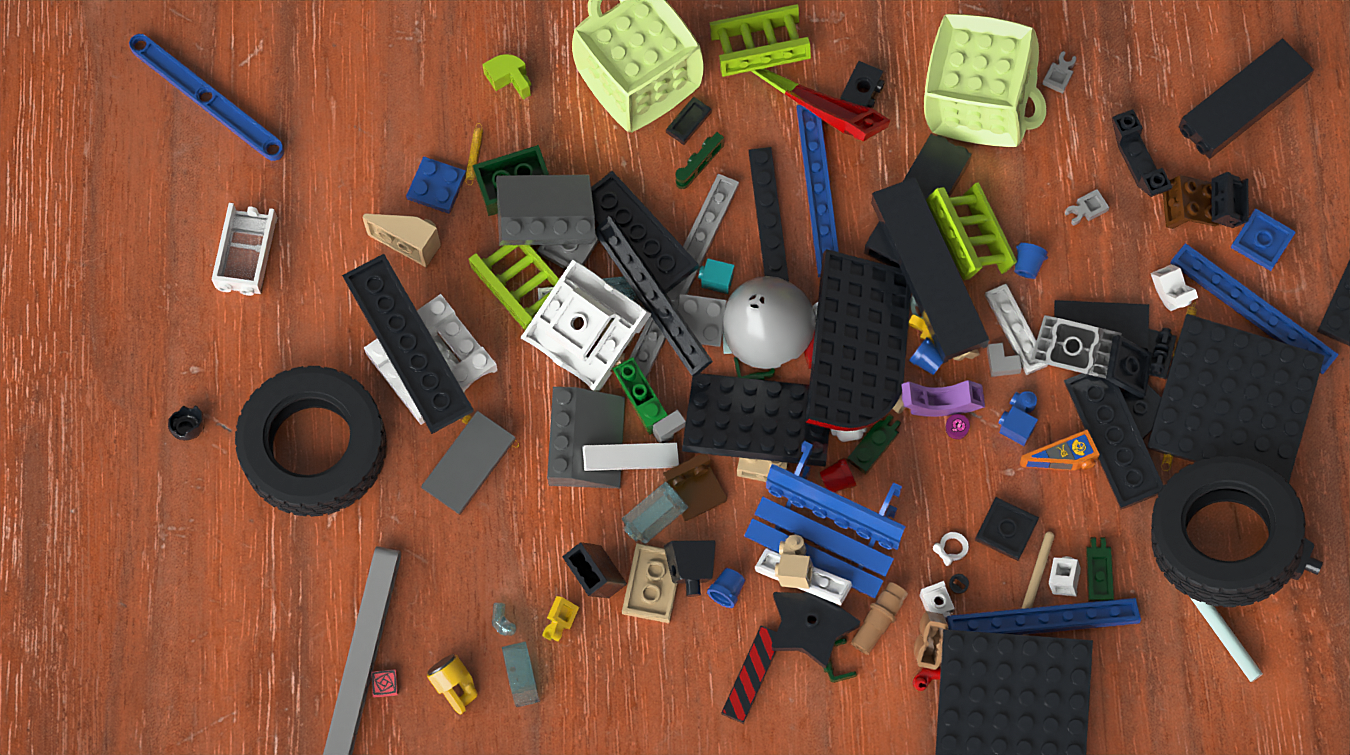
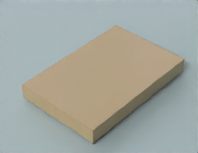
M636 543L622 614L670 623L677 584L672 582L664 548Z

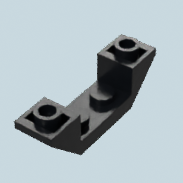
M1132 109L1113 116L1112 123L1118 148L1137 186L1150 197L1171 190L1173 187L1164 169L1160 168L1157 170L1140 137L1143 127L1134 110Z

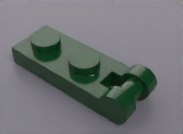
M716 132L712 137L709 136L703 142L702 149L698 153L691 155L687 162L688 165L685 168L676 170L675 182L679 189H686L724 147V137Z

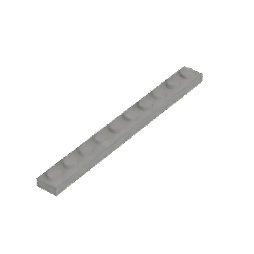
M721 174L717 175L683 245V248L699 264V268L667 293L676 308L678 307L679 294H688L739 187V182ZM651 316L647 320L630 358H634L646 380L666 340V337Z

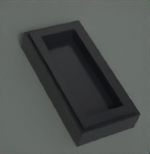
M693 97L667 127L666 133L685 145L712 113V109Z

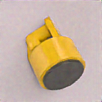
M452 654L445 657L427 672V677L439 694L443 693L454 710L459 714L466 711L465 706L478 695L472 676L457 655ZM457 684L464 691V694L460 697L457 696L452 688Z

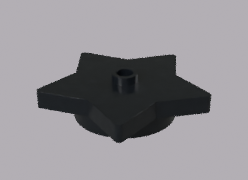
M809 592L773 593V599L781 623L771 646L772 651H799L807 654L823 668H827L835 642L860 627V620L843 610L836 603ZM809 620L816 621L814 624L808 623Z

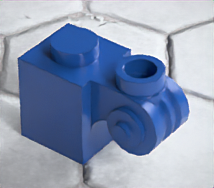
M1015 392L1010 401L1012 405L1009 413L1004 411L998 422L1001 425L999 433L1022 446H1025L1038 421V419L1027 414L1035 409L1037 397L1033 392Z

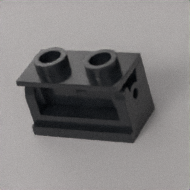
M1230 172L1212 178V222L1230 228H1235L1249 222L1247 178L1241 181L1240 177L1232 175Z

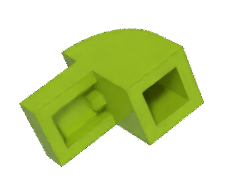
M504 54L496 56L483 64L484 74L495 91L512 83L523 100L531 96L530 86L532 84L526 75V65L520 58Z

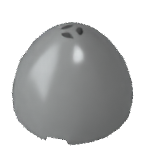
M771 276L756 277L740 285L727 301L723 315L724 338L733 355L747 365L762 369L781 367V364L793 358L797 359L810 344L816 325L815 312L806 294L793 283ZM762 297H764V304L760 302ZM756 304L759 306V308L751 307Z

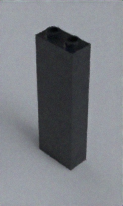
M1282 38L1183 116L1179 124L1180 131L1185 138L1190 139L1196 145L1197 150L1201 154L1211 159L1309 81L1314 69Z
M931 133L903 181L915 177L925 200L937 188L942 187L945 188L950 198L970 164L972 154L963 146H955L949 143L945 137L936 136ZM878 222L865 244L864 254L886 265L900 268L880 222Z

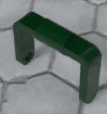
M734 357L736 374L739 378L764 380L775 375V369L770 368L768 372H757L741 376L738 358Z
M837 640L834 647L846 644L847 640ZM831 659L828 667L823 668L824 672L828 673L829 680L833 683L857 676L856 671L834 677Z

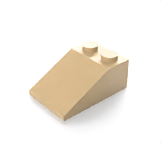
M364 214L362 217L367 234L370 237L424 267L428 266L441 246L436 225L428 219L422 220L414 216Z

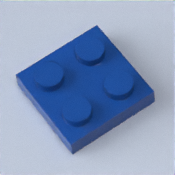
M423 156L406 198L407 200L450 214L466 177V171Z
M1255 208L1249 217V222L1244 225L1231 248L1272 271L1296 232Z

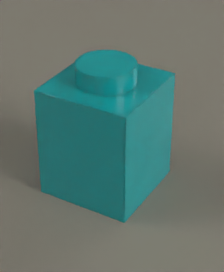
M707 258L706 265H701L698 279H701V288L729 294L734 276V265Z

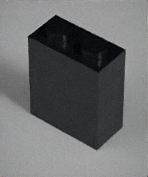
M580 542L562 556L588 596L610 598L627 585L601 545Z

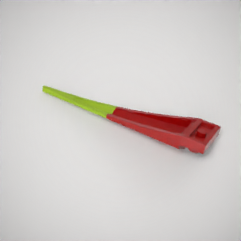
M765 68L751 71L842 133L851 135L858 140L865 141L885 130L891 121L873 108L854 104L815 91Z

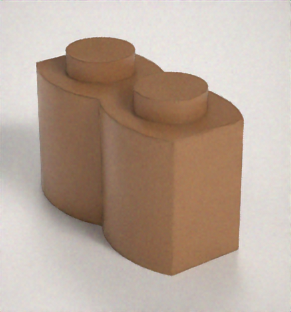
M926 611L920 620L919 629L921 634L914 643V655L919 667L936 670L941 663L943 629L948 630V625L943 614Z

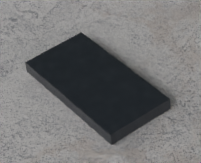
M1055 300V318L1122 333V337L1148 351L1149 304Z

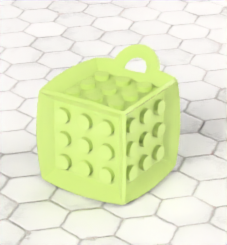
M589 0V16L575 28L573 34L572 52L574 61L590 90L610 115L627 132H634L661 117L700 86L704 68L700 45L682 18L666 0H620L615 7L603 14L600 9L602 0Z
M946 14L943 16L930 57L924 95V114L932 133L976 144L1017 147L1020 145L1026 130L1035 129L1044 122L1046 103L1042 93L1036 88L1039 43L1033 27L979 15ZM1028 97L1035 104V113L1029 118L1024 116Z

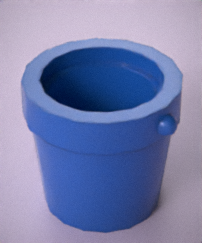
M1019 243L1016 246L1018 253L1014 272L1019 276L1035 279L1043 261L1048 259V252L1034 244Z
M928 337L925 338L909 360L913 365L919 366L932 375L935 374L943 363L935 344Z
M725 568L715 582L710 585L707 594L716 603L727 608H734L745 579L735 570Z

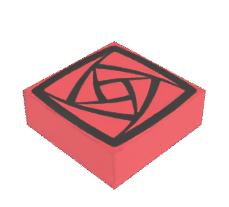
M396 669L371 672L374 698L398 695Z

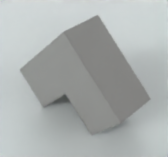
M1003 343L988 344L987 355L991 377L1021 373L1020 355L1005 356Z
M676 410L653 425V435L659 443H667L674 439V433L685 427L686 421L680 412Z

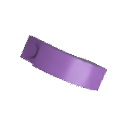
M969 380L939 388L925 387L912 382L902 384L904 407L910 408L913 415L929 417L968 413L985 407L982 385Z

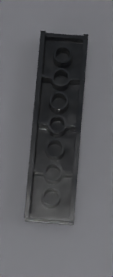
M914 177L873 192L871 204L943 364L948 362L949 359L978 348H986L990 341L916 178Z

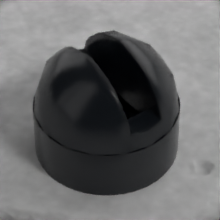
M955 574L951 577L949 585L953 592L962 594L968 590L969 580L963 574ZM957 579L965 585V588L961 589L953 582Z

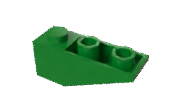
M632 357L612 369L646 431L651 435L653 433V425L668 415Z

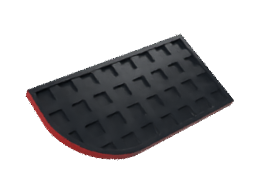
M828 249L823 252L805 423L838 431H856L872 426L880 421L897 403L902 393L911 300V290L900 268Z

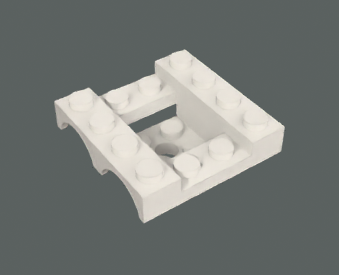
M572 260L521 336V339L532 344L549 356L557 365L580 378L593 391L600 392L612 374L610 370L635 333L641 331L651 313L588 268ZM578 317H582L584 320V326L580 330H576L573 326L574 320ZM615 318L590 356L587 355L610 319Z
M441 294L417 310L463 392L483 375L497 371V365L494 360L477 343ZM378 339L364 347L366 355L420 425L425 423ZM444 341H445V342L448 344V346L452 349V351L455 353V355H454V354L451 352V350L447 347V345L444 343Z

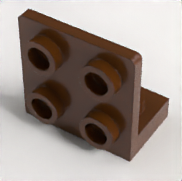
M1183 175L1169 180L1173 188L1162 193L1166 228L1174 229L1188 221L1214 227L1219 225L1212 222V182Z
M700 454L663 472V481L684 521H688L727 501L726 495L710 468V459L707 454Z

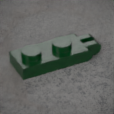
M891 414L885 420L881 419L847 458L848 462L864 474L869 472L899 435L897 429L901 422L896 420L890 426L889 424L894 418Z
M1090 537V546H1086L1088 602L1114 600L1111 546H1106L1105 537H1100V546H1096V537Z

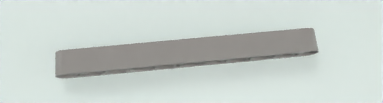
M376 546L323 755H352L372 677L371 672L374 669L400 564L401 551L379 546Z

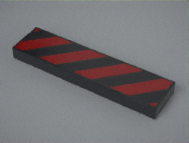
M762 625L760 626L721 715L739 723H745L776 651H772L771 646L777 632Z

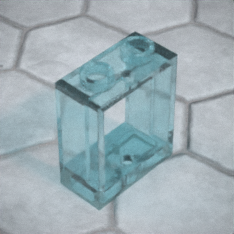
M665 481L622 518V521L626 524L623 529L635 542L640 540L646 544L689 507Z
M526 641L502 647L515 706L520 707L540 702Z

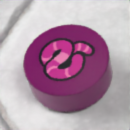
M960 414L950 416L945 426L946 433L953 439L964 438L970 428L968 419Z

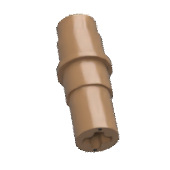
M890 582L886 589L882 591L875 604L872 603L870 605L871 610L865 617L864 623L851 641V644L862 653L869 655L891 622L894 623L896 621L895 616L902 607L908 593L897 584Z

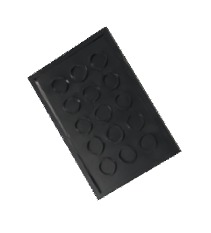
M700 373L696 377L692 376L682 451L799 464L803 452H801L802 444L806 441L813 445L812 453L806 465L826 467L830 428L805 423L809 385Z

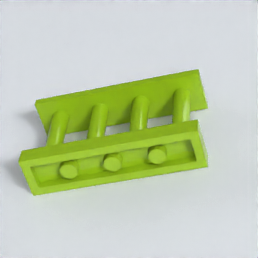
M798 4L709 22L711 40L720 39L724 54L719 55L722 77L811 59L809 38H799L795 26L796 23H799ZM786 26L790 41L777 43L773 28ZM764 30L768 45L755 48L751 33ZM742 35L746 50L733 52L729 37Z
M979 182L975 183L963 196L949 198L945 188L942 187L937 188L926 199L963 280L971 279L983 268L982 266L997 264L1000 273L1004 274L1017 263ZM968 204L972 216L958 217L953 206ZM977 224L982 235L968 237L963 226ZM987 244L992 255L977 257L973 246Z
M504 245L486 259H480L476 253L468 258L471 269L524 330L527 329L534 315L537 314L551 291L529 308H523L519 304L520 299L546 279L553 287L559 281V278L530 245ZM519 246L526 256L501 275L497 274L495 276L491 271V266ZM531 263L539 269L540 273L516 291L512 290L509 292L506 289V282Z

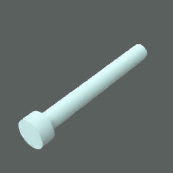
M1191 598L1250 682L1259 678L1263 673L1213 605H1208L1205 602H1199Z

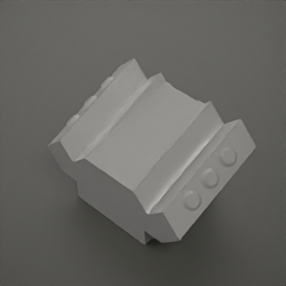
M1044 315L1031 360L1106 378L1113 336H1121L1122 333Z

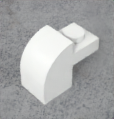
M1171 264L1151 273L1156 291L1168 310L1172 311L1179 307L1188 306L1192 300L1198 298L1196 289L1185 284L1181 268Z

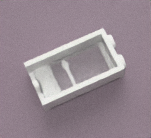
M234 203L228 204L212 275V282L215 288L222 292L240 291L244 295L261 294L275 224L278 219L274 209H269V214L265 215L259 214L255 207H248L247 212L236 211Z

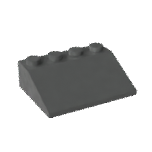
M589 175L496 177L499 246L592 244L595 240L594 209Z
M553 387L547 473L549 486L620 489L621 470H584L583 446L623 444L625 397L577 387Z

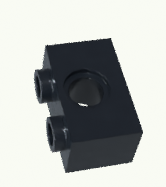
M858 61L840 99L873 108L876 99H874L876 92L881 93L885 84V80H882L883 70ZM865 88L868 90V92L863 93L860 92L858 89Z

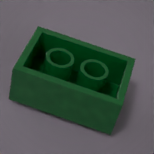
M539 145L473 165L474 175L488 216L498 214L497 176L549 175Z

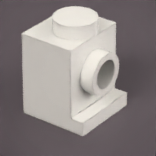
M1068 556L1062 558L1054 557L1049 579V586L1053 594L1077 596V586L1081 570L1078 559Z
M944 581L921 589L920 598L926 611L943 614L945 619L954 613L955 608ZM940 598L942 599L943 604L937 605L935 604L934 600Z

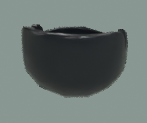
M196 405L193 408L182 406L179 411L174 412L168 419L169 432L175 438L183 441L197 438L204 429L203 412Z

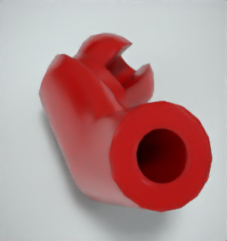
M937 667L936 670L922 668L913 678L914 688L918 691H923L932 680H940L941 667Z

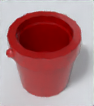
M845 458L839 459L838 462L819 472L826 489L832 492L847 488L851 489L857 486Z

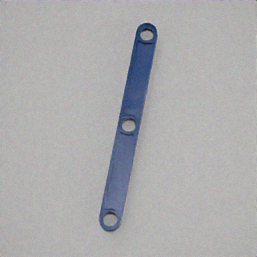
M136 34L131 37L129 46L136 57L270 161L282 158L284 148L278 138L146 35ZM138 41L146 42L145 48L141 50L135 49L134 46ZM209 92L212 94L211 100L206 102L200 100L203 93ZM270 145L279 146V151L275 154H269L267 149Z

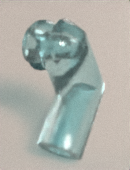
M494 603L492 626L503 636L514 635L516 632L515 624L510 623L504 617L505 604Z

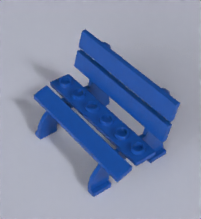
M804 441L801 449L803 455L794 474L774 464L771 465L768 473L766 488L769 489V493L781 498L784 496L788 498L785 507L762 497L754 514L775 524V529L752 518L744 537L779 553L780 542L786 541L789 535L781 532L782 528L799 535L812 543L859 564L858 568L804 543L806 546V554L804 556H810L813 567L851 581V588L875 599L884 580L863 571L865 567L886 577L894 558L873 548L876 541H879L878 543L882 547L890 550L892 548L898 550L906 526L889 519V517L894 518L897 508L890 505L894 495L900 496L902 486L893 482L880 512L876 513L808 481L810 467L806 463L812 453L813 445ZM792 505L800 508L805 506L813 510L812 512L816 516L821 518L828 517L834 520V523L839 527L854 529L859 536L865 539L871 538L868 546L790 509Z

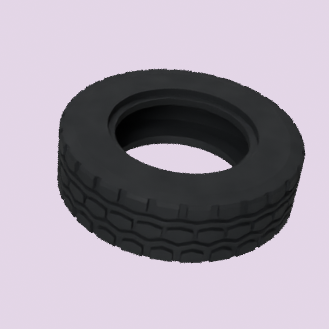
M301 366L291 368L289 371L280 372L273 378L270 377L250 395L249 401H246L241 410V415H239L236 425L235 449L237 458L250 485L260 497L264 498V501L273 507L276 506L278 510L298 516H323V514H332L340 511L339 509H345L354 504V501L359 500L368 492V488L373 486L378 478L377 475L382 470L383 459L386 457V430L374 399L362 384L356 379H352V376L329 367ZM324 408L340 415L349 425L350 440L343 457L330 469L312 475L293 473L282 467L275 460L273 453L274 438L281 424L289 416L300 410Z
M1235 456L1205 458L1179 470V473H1175L1167 481V485L1163 486L1158 494L1159 498H1156L1153 507L1151 542L1153 554L1161 572H1164L1166 579L1171 584H1174L1175 588L1184 595L1187 594L1190 598L1199 602H1205L1208 605L1223 607L1246 606L1254 604L1256 601L1260 602L1267 599L1271 594L1274 595L1293 577L1303 553L1306 529L1305 514L1302 512L1303 506L1299 497H1296L1297 493L1278 472H1274L1272 468L1260 464L1258 461ZM1218 502H1235L1251 508L1260 515L1268 528L1269 537L1264 546L1252 556L1237 561H1222L1211 558L1199 551L1189 539L1186 529L1191 518L1202 508Z

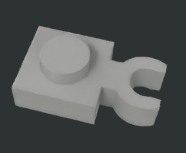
M1064 51L1059 55L1058 64L1052 63L1042 85L1062 94L1073 75V71L1069 69H1072L1076 62L1075 56H1073L1070 62H1066L1064 60L1066 52Z
M1098 189L1077 199L1076 203L1078 206H1069L1065 211V215L1067 216L1070 213L1076 214L1077 217L1072 219L1071 224L1077 225L1082 217L1085 216L1090 221L1107 212L1109 206Z

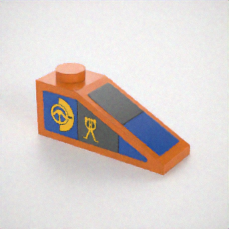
M1084 430L1022 455L1020 465L1026 468L1073 471L1082 468L1087 470L1096 465L1095 462H1097L1100 454L1088 430Z

